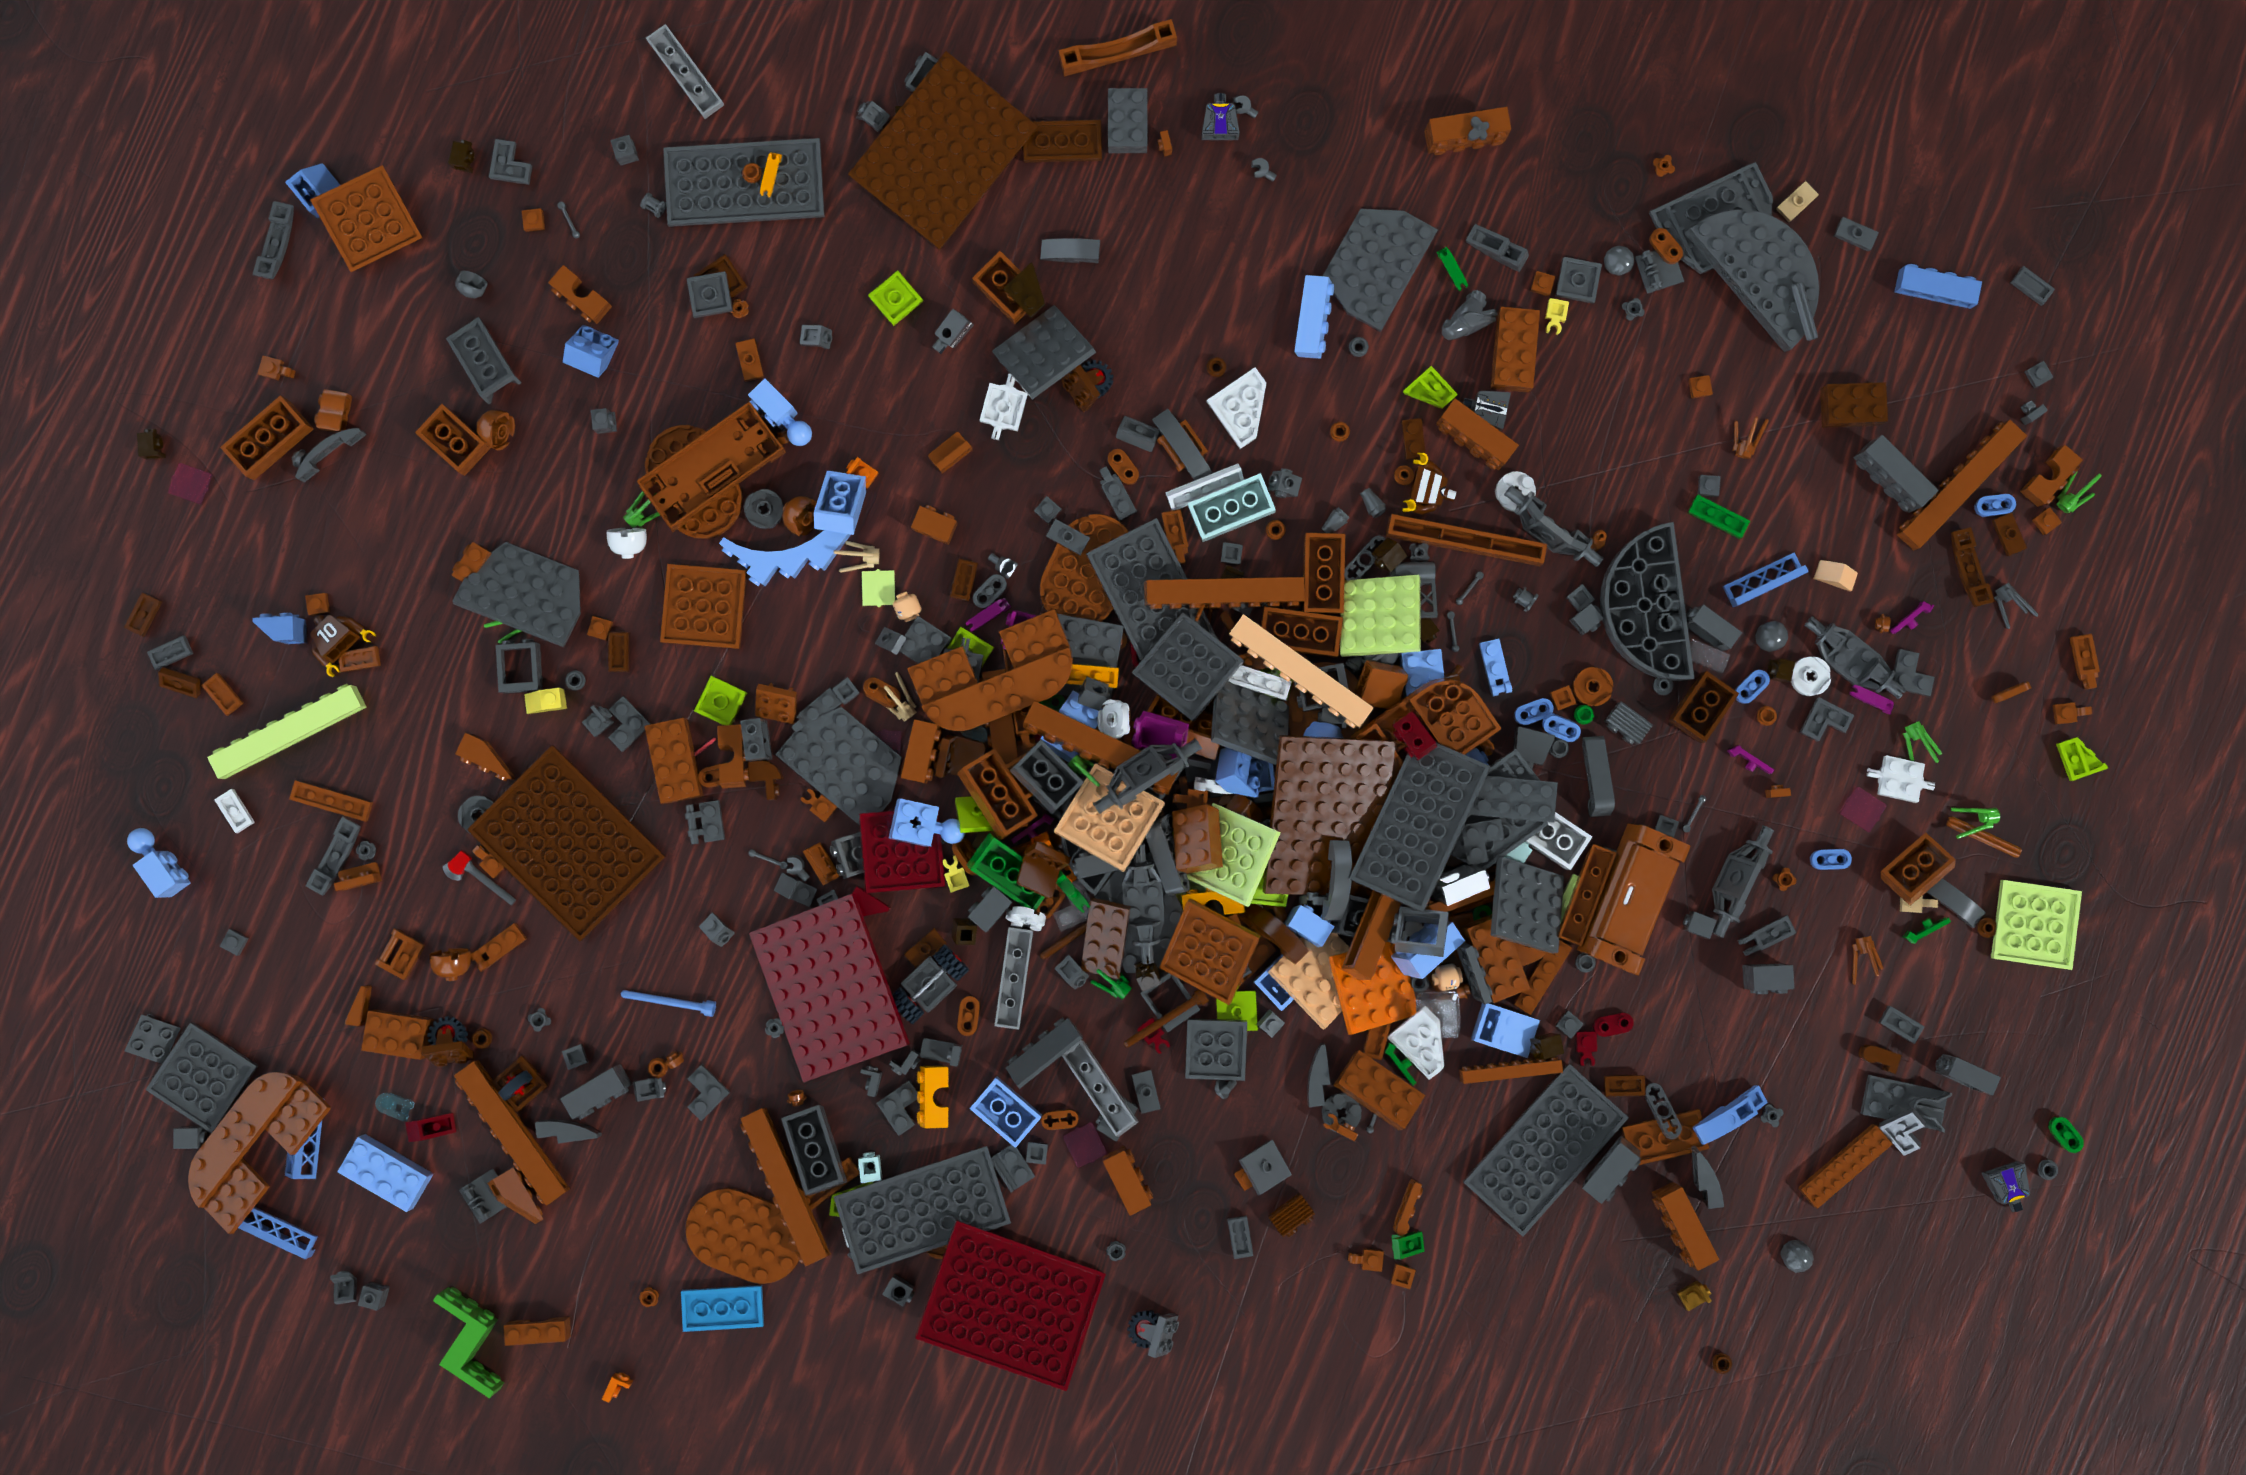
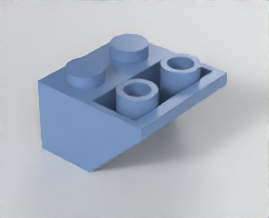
M323 163L301 169L285 182L307 210L317 219L319 215L311 199L340 186L339 182Z
M582 325L565 343L563 363L599 378L607 369L619 340L589 326Z
M280 613V616L260 614V618H253V623L273 641L284 644L307 643L306 620L299 618V615H292V613Z
M1227 747L1220 750L1215 781L1226 792L1254 798L1258 797L1263 764L1255 757Z

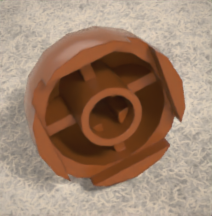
M502 410L485 412L476 425L477 436L486 443L487 447L495 450H503L510 443L507 442L508 436L510 434L513 437L515 431L513 416Z
M797 496L787 502L783 507L782 514L783 523L786 528L797 536L809 534L814 528V510L817 501L805 496Z
M450 948L445 952L437 950L429 954L433 972L439 977H445L446 981L458 980V976L465 974L470 967V950L468 951L466 948Z

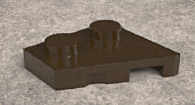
M1031 262L1004 287V291L1030 318L1045 306L1035 268Z

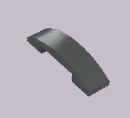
M273 201L268 218L271 222L262 255L258 256L253 270L254 276L272 280L276 276L284 259L291 234L294 213L293 205Z
M1166 409L1152 419L1194 481L1213 473L1195 444L1169 409Z
M353 428L338 432L324 439L304 458L295 477L305 483L320 471L315 464L341 444L345 443L353 446L367 434L359 428Z
M344 816L341 818L333 833L335 836L318 868L314 869L306 887L322 896L325 895L350 855L359 834L360 825Z
M1330 840L1328 860L1332 861L1329 897L1328 900L1323 902L1322 920L1341 921L1351 890L1352 880L1349 877L1352 873V855L1349 841Z
M1941 879L1926 892L1954 912L1959 919L1972 928L1976 927L1986 913L1974 901L1944 879Z

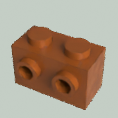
M926 505L925 508L920 506L911 529L949 545L958 524L954 520L955 517L945 512L941 515L936 512L937 509Z
M472 542L471 545H467L464 549V556L461 561L456 562L454 565L452 576L463 582L464 578H467L471 573H477L492 553Z

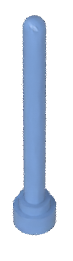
M628 990L621 992V997L698 1010L704 1013V1016L709 1017L714 1016L716 1001L711 1000L699 1003Z

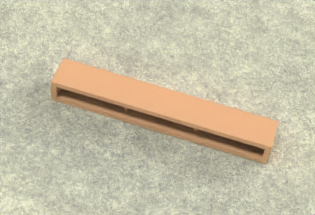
M1244 614L1229 633L1233 643L1239 647L1244 645L1248 648L1247 653L1254 658L1259 656L1265 660L1263 664L1269 669L1273 670L1276 668L1281 672L1279 676L1288 682L1291 679L1297 683L1295 687L1304 694L1308 691L1313 695L1311 699L1319 705L1324 703L1329 706L1328 711L1336 717L1340 714L1346 719L1344 722L1354 729L1355 726L1360 728L1374 709Z

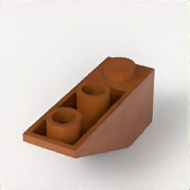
M470 733L464 734L455 753L460 756V761L469 765L473 762L479 765V770L489 773V771L497 773L495 777L503 781H507V779L514 780L515 776L488 741Z
M514 1168L487 1183L497 1201L534 1224L543 1220V1213L540 1207L534 1204L532 1193L528 1188L524 1187L522 1176Z

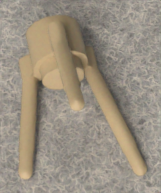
M845 541L846 545L865 550L863 552L834 550V554L863 556V562H867L839 569L840 573L867 567L874 568V564H879V549L875 548V546Z
M896 672L895 675L909 704L906 701L901 703L888 686H884V689L898 705L896 709H887L894 713L899 720L902 718L905 722L917 713L914 709L916 705L913 703L900 674Z

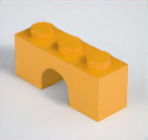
M1206 888V892L1199 893L1198 889H1191L1182 895L1183 910L1187 901L1192 899L1204 906L1210 900H1217L1223 906L1224 915L1245 912L1244 905Z
M920 1066V1071L917 1073V1081L920 1083V1091L917 1093V1101L920 1103L917 1122L923 1128H948V1107L943 1105L936 1106L933 1102L934 1092L939 1088L948 1087V1067Z

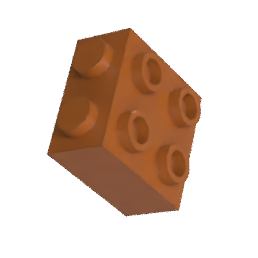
M1366 660L1354 694L1371 706L1389 709L1401 701V693L1408 682V674L1400 666Z

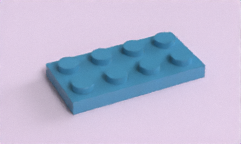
M762 1285L681 1291L683 1332L764 1326Z

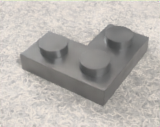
M1911 1108L1880 1122L1879 1129L1905 1156L1921 1148V1142L1912 1132L1925 1127L1926 1121L1914 1108Z

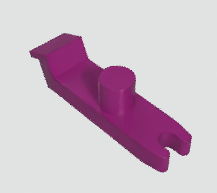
M1005 598L1000 599L966 622V626L972 624L973 627L970 628V632H973L1002 612H1006L1011 606Z
M1924 601L1920 602L1918 607L1896 624L1890 632L1896 634L1905 625L1911 630L1918 625L1914 618L1922 611L1930 613L1934 605Z
M1852 686L1856 692H1850L1851 696L1861 700L1863 703L1883 710V713L1891 714L1894 706L1893 701L1861 686Z
M1740 745L1727 750L1731 757L1740 755L1749 761L1745 768L1751 772L1754 771L1756 766L1769 775L1774 771L1770 766L1743 750Z
M1045 813L1041 819L1015 836L1011 841L1015 844L1026 835L1030 839L1038 836L1034 829L1044 822L1051 825L1055 818Z

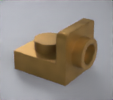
M1698 1281L1677 1292L1687 1311L1704 1302H1712L1709 1297L1711 1295L1710 1290L1706 1284L1702 1285Z

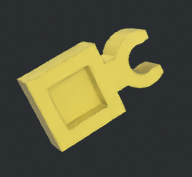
M1553 298L1548 300L1545 319H1549L1550 322L1545 328L1546 333H1549L1551 326L1556 327V335L1561 332L1562 327L1559 322L1566 321L1568 301Z
M953 856V865H948L946 859H943V865L949 869V872L944 875L951 893L970 886L964 868H957L958 859L956 856Z

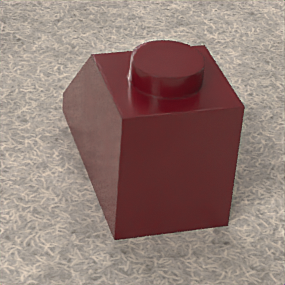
M856 886L852 892L856 895L863 916L891 910L890 906L872 894L865 893V890L860 886Z
M453 1113L405 1122L409 1142L456 1133Z

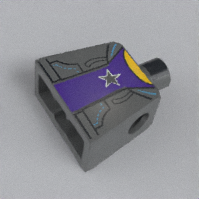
M1217 93L1214 95V103H1209L1206 106L1201 140H1238L1239 126L1235 105L1233 103H1226V94Z
M2015 1161L1982 1172V1176L1997 1202L2001 1204L2009 1203L2011 1212L2023 1210L2020 1199L2030 1196L2025 1163Z

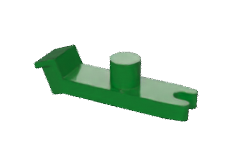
M1445 247L1437 251L1439 259L1442 261L1458 291H1461V284L1467 288V280L1450 250Z
M1060 870L1056 884L1077 909L1084 913L1083 906L1090 907L1088 901Z
M1945 917L1933 924L1931 919L1927 918L1922 921L1924 929L1915 934L1907 931L1902 938H1906L1910 943L1915 944L1919 939L1949 924L1951 920L1949 917Z
M1387 1042L1388 1045L1384 1053L1389 1055L1411 1085H1415L1417 1082L1407 1071L1412 1063L1408 1058L1400 1062L1393 1053L1396 1046Z

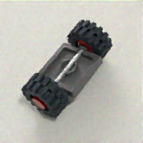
M945 944L933 955L935 960L929 956L901 983L911 996L901 987L892 994L898 1012L911 1024H914L924 1014L918 1003L929 1013L957 986L948 974L956 981H959L969 971L963 961Z

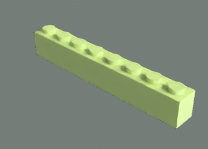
M348 684L342 685L337 688V692L324 694L319 697V701L303 705L300 711H291L284 715V719L271 721L266 724V728L253 730L244 739L238 738L233 740L227 748L221 747L214 750L213 755L207 758L217 778L227 779L365 709L366 705L357 687Z

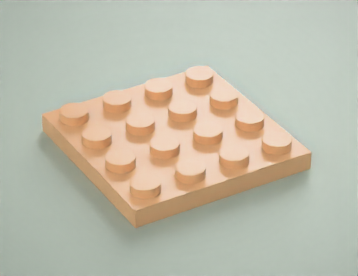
M1095 763L1090 774L1100 783V786L1097 787L1086 777L1055 828L1054 833L1125 872L1164 807L1165 802L1146 791H1142L1136 795L1137 798L1123 805L1122 810L1118 805L1114 804L1099 814L1093 803L1108 794L1106 785L1110 784L1114 773ZM1123 781L1115 791L1117 795L1126 788Z
M1330 933L1323 947L1319 948L1301 937L1300 940L1309 952L1296 965L1283 955L1268 971L1278 984L1323 1030L1342 1012L1329 956L1347 952L1350 948L1335 933Z

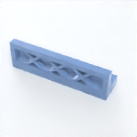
M1794 552L1723 586L1732 607H1736L1809 571L1806 565H1800ZM1792 559L1796 567L1791 572L1783 569L1785 561ZM1770 568L1778 571L1774 580L1765 577L1767 570ZM1751 577L1761 579L1757 588L1747 586ZM1734 585L1743 587L1741 595L1734 598L1730 587Z
M322 1121L295 1155H290L287 1152L286 1177L291 1179H316ZM310 1141L313 1145V1150L306 1155L303 1152L304 1146ZM308 1161L311 1165L310 1174H301L302 1166Z
M256 1207L251 1211L256 1221L246 1217L238 1227L303 1259L312 1257L315 1251L313 1246L318 1236ZM265 1219L270 1220L274 1229L263 1225L261 1221ZM288 1228L292 1238L280 1233L279 1229ZM305 1236L310 1239V1242L306 1245L299 1242L297 1238Z

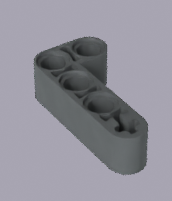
M1604 736L1583 737L1582 749L1590 792L1588 800L1589 816H1610L1615 807V799Z
M1172 813L1158 816L1146 835L1161 882L1168 896L1187 892L1190 888L1187 874L1176 870L1174 838L1172 835Z

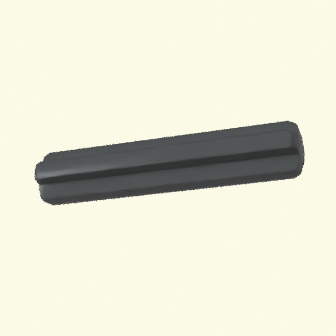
M1802 282L1792 285V291L1806 340L1810 341L1818 338V333Z

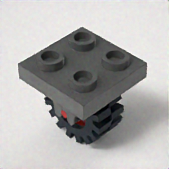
M1153 1310L1138 1312L1128 1322L1130 1324V1327H1127V1331H1130L1128 1336L1133 1338L1131 1342L1133 1344L1137 1343V1347L1149 1348L1148 1356L1157 1358L1166 1355L1173 1347L1172 1337L1179 1326V1321H1177L1179 1315L1168 1313L1160 1316L1158 1312L1154 1313Z

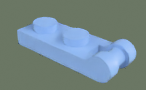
M1495 639L1479 643L1491 695L1494 697L1502 692L1511 693L1512 686L1509 681L1500 640ZM1502 679L1503 684L1496 685L1495 680Z

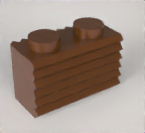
M1299 1192L1270 1213L1268 1217L1282 1237L1286 1235L1290 1237L1298 1231L1296 1228L1303 1223L1305 1226L1314 1219L1312 1216L1315 1215V1212Z

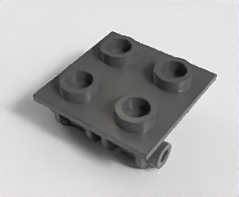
M1650 250L1645 251L1642 255L1635 257L1647 294L1684 282L1678 262L1676 264H1667L1655 250L1651 252Z
M141 1014L124 1051L163 1064L181 1028L154 1019L155 1016L151 1014L146 1016Z
M494 1169L489 1170L459 1190L480 1224L507 1207L497 1201L487 1184L498 1177Z

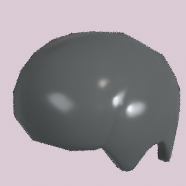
M1620 245L1612 247L1606 252L1604 257L1606 270L1616 276L1630 272L1634 265L1633 253L1628 247Z
M463 270L457 277L455 286L463 296L475 299L484 294L487 281L476 273Z
M1770 621L1759 626L1755 634L1758 646L1768 652L1781 649L1789 639L1786 627L1779 621Z
M1800 1240L1788 1241L1783 1245L1780 1253L1785 1266L1795 1273L1805 1272L1813 1264L1814 1258L1811 1249Z

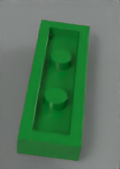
M1698 494L1695 496L1687 512L1738 539H1742L1750 523V520Z

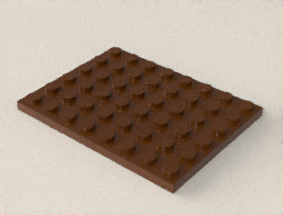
M945 51L848 175L941 250L1036 131L1038 126Z
M1279 736L1270 828L1281 833L1265 868L1263 892L1265 894L1307 895V892L1326 895V893H1329L1332 861L1328 860L1330 840L1349 841L1353 871L1390 792L1396 741ZM1354 881L1351 882L1350 895L1371 896L1372 889Z
M554 745L535 761L467 829L580 942L666 857Z

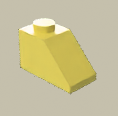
M552 688L524 694L527 714L567 709L565 689Z

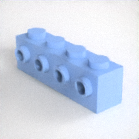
M1305 276L1294 351L1298 357L1321 359L1322 353L1325 352L1326 342L1324 341V335L1328 333L1329 327L1328 322H1326L1327 314L1330 315L1331 303H1329L1330 295L1334 293V284H1332L1329 277Z

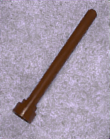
M1087 922L1041 952L1040 958H1048L1085 933Z
M1197 989L1194 991L1195 994L1192 995L1191 999L1125 1040L1124 1046L1129 1048L1196 1004L1204 1005L1209 999L1203 991Z

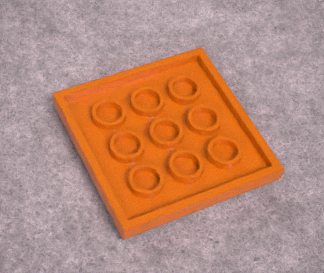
M1386 941L1382 956L1377 963L1375 974L1371 980H1358L1341 969L1348 951L1329 956L1348 1035L1409 1018L1419 1011L1410 976L1403 975L1391 958L1395 953V944Z

